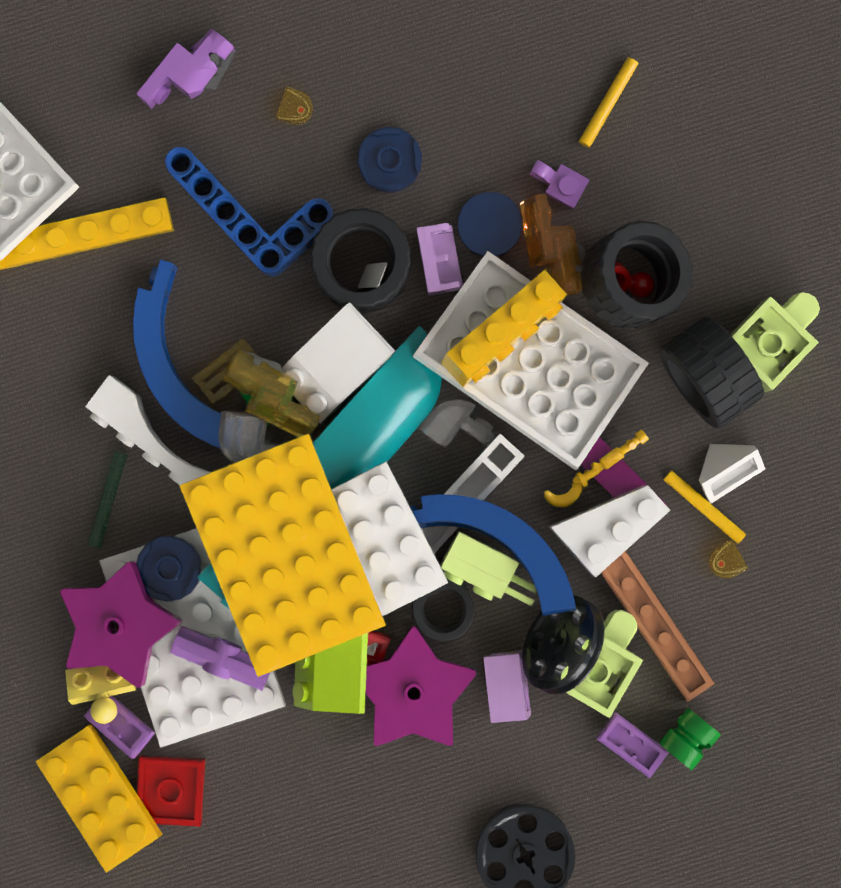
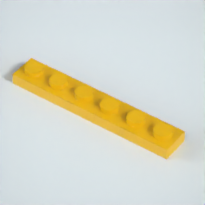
M164 197L40 225L0 261V270L172 232L174 228L168 201Z

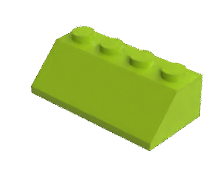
M368 633L294 662L295 684L292 691L294 706L311 711L365 713Z

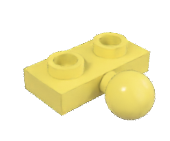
M107 666L65 670L68 701L71 705L95 700L91 705L90 713L92 718L100 724L111 722L117 715L116 703L109 696L136 690L134 685Z

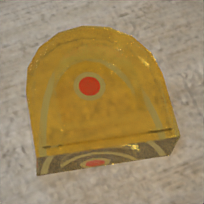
M286 86L276 115L277 120L292 125L305 124L313 115L314 108L311 99L304 92Z
M729 540L715 548L709 556L708 564L710 570L720 578L729 579L749 569L733 540Z

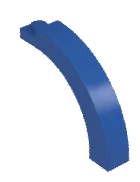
M160 260L159 266H154L150 274L149 285L152 286V290L138 288L133 317L134 343L141 371L159 404L181 427L213 446L232 452L241 420L223 415L201 402L183 383L171 361L165 337V316L178 267L171 262Z
M437 494L421 496L423 509L417 510V506H410L421 529L438 526L465 528L490 537L509 550L520 561L533 581L539 596L543 616L576 611L570 583L558 558L540 535L517 516L492 503L460 495Z

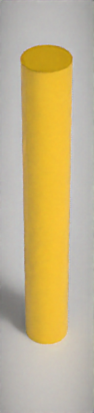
M627 57L581 136L579 140L581 145L587 148L591 147L638 65V62L634 59Z
M671 470L664 477L663 480L737 544L743 540L746 533L674 471Z

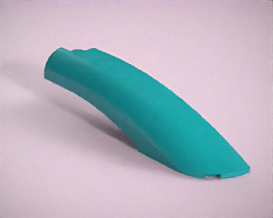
M421 326L417 327L313 443L331 489L385 461L388 463L435 406L441 390L442 377L413 357L428 335ZM210 563L198 576V579L222 599L220 602L230 609Z

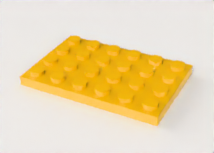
M309 433L179 485L257 677L386 626Z

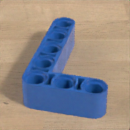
M177 147L170 150L166 155V168L175 180L256 267L267 276L273 277L283 273L314 244L313 240L315 235L321 230L320 227L334 216L333 210L327 201L319 198L312 199L270 237L191 151L183 147ZM180 158L190 159V165L184 172H177L174 168L176 161ZM204 181L212 183V190L208 195H197L196 190L200 183ZM225 205H231L235 209L234 215L228 220H222L218 215L221 207ZM317 208L326 210L328 212L326 220L322 223L312 222L310 215L313 210ZM250 228L256 230L257 237L251 244L241 242L240 237L244 230ZM293 230H298L304 235L302 242L295 246L289 245L286 242L287 235ZM270 252L277 253L280 258L279 263L273 268L264 267L263 257Z

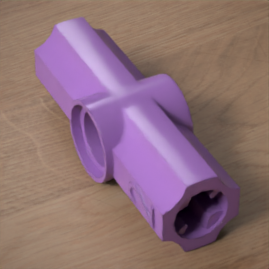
M185 626L180 627L170 651L175 656L201 665L204 671L223 679L232 678L263 691L270 675L269 672L257 677L248 652L243 651L241 646L223 638H211Z

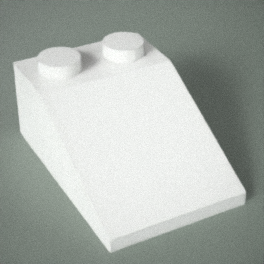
M349 302L283 366V377L280 382L321 424L339 410L395 350Z

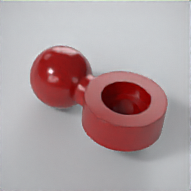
M615 262L616 279L624 292L629 289L631 294L638 298L647 297L652 293L654 280L651 275L646 272H637L630 276L624 265Z

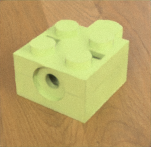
M802 292L793 295L782 307L771 296L768 297L730 334L756 369L764 392L774 390L819 343L805 330L818 316L820 310L818 301L809 293ZM785 361L786 364L781 368L780 365Z
M457 531L440 564V567L445 570L444 574L447 579L458 585H462L464 580L474 585L472 589L474 593L490 601L493 596L501 599L505 592L532 606L535 600L508 586L510 581L538 594L534 584L514 574L519 565L517 560Z
M614 610L609 613L604 621V641L596 664L578 686L566 692L608 718L611 717L643 662L639 656L626 649L637 631V622L630 613L623 610ZM589 640L584 642L581 653L586 650ZM568 666L563 670L561 680L567 675Z

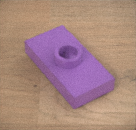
M109 696L117 706V715L111 722L107 724L96 722L91 716L90 709L84 717L126 755L135 759L155 732L114 696Z
M617 712L612 714L596 736L598 741L649 778H651L669 753L659 743Z

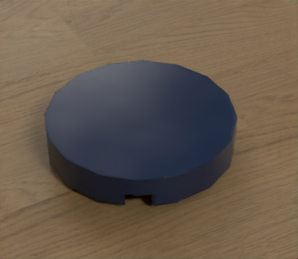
M384 127L374 130L362 142L358 150L357 163L361 176L369 186L380 192L395 193L405 190L415 182L421 171L422 154L417 141L401 128Z
M484 192L473 196L463 205L458 216V233L462 243L470 252L480 257H484L487 251L496 257L507 253L516 245L522 232V217L518 207L509 197L497 192Z
M172 535L158 537L147 543L138 554L136 562L147 594L153 599L165 602L180 600L192 593L199 584L198 576L203 571L201 557L196 548L184 538Z

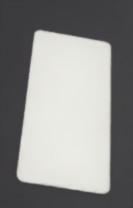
M387 262L367 264L358 288L378 287Z

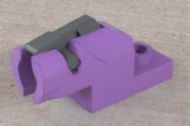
M209 29L190 48L193 50L191 53L176 43L136 93L137 96L152 109L156 103L160 105L166 100L170 94L171 89L169 87L171 85H174L190 99L200 95L204 89L215 90L235 56L234 52L236 50H234L233 45L213 29Z

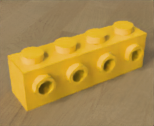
M544 270L449 350L441 364L462 387L471 380L476 384L490 372L488 366L497 359L499 362H502L515 350L512 346L520 338L524 342L539 330L537 324L546 317L550 321L564 308L561 302L566 297V292Z

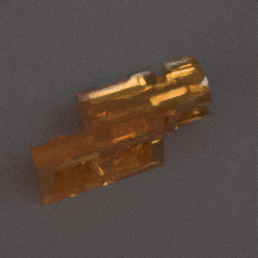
M533 195L520 203L530 267L547 265L546 271L566 292V296L579 294L582 291L581 271L585 258V248L577 243L572 225L551 226L552 211L548 205L547 195Z

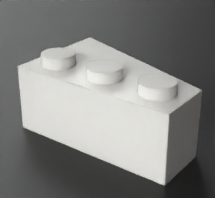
M643 485L548 527L592 576L597 577L671 510L648 485Z

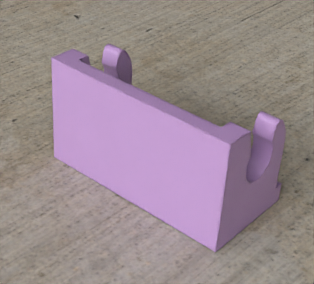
M443 223L418 227L417 237L428 296L459 291L463 283L452 225Z
M523 650L492 653L489 656L483 657L491 723L527 720L531 716L528 681L522 666Z

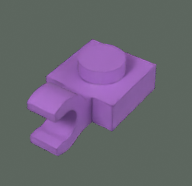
M537 160L529 174L533 178L549 185L544 193L545 195L571 210L576 206L589 182V179L563 164L555 172L551 167Z

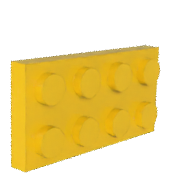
M93 724L85 727L35 761L106 873L163 835Z

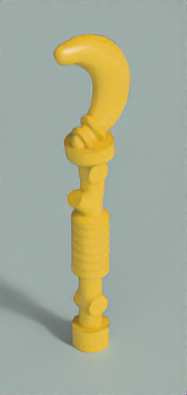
M642 429L635 433L634 438L626 441V444L620 448L616 447L599 459V463L592 462L591 470L584 471L583 475L581 472L576 473L572 488L567 493L555 495L549 490L545 491L546 501L552 506L560 508L572 505L579 498L582 487L588 486V480L598 475L603 469L608 470L611 466L622 460L624 454L634 450L639 443L644 444L649 438Z

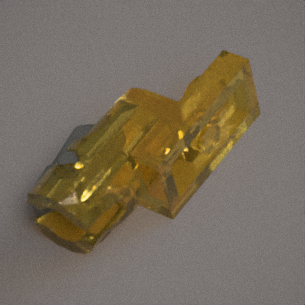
M240 349L236 351L235 356L233 355L226 368L223 381L231 384L243 394L251 395L245 411L297 437L308 433L310 435L317 427L321 416L312 412L307 406L291 401L298 381L283 373L279 363Z

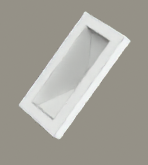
M710 444L699 482L707 500L713 503L765 470L759 451L754 445Z

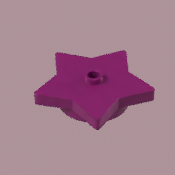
M127 562L101 587H72L60 591L76 628L66 667L74 669L107 666L135 687L140 688L144 686L152 647L182 623V619L155 603L147 594L136 562ZM114 621L118 623L119 630L115 628Z
M412 626L390 658L367 664L365 693L375 704L374 745L380 746L414 733L444 745L452 746V705L475 677V669L438 659L417 627ZM410 688H418L420 696L409 698L407 692Z

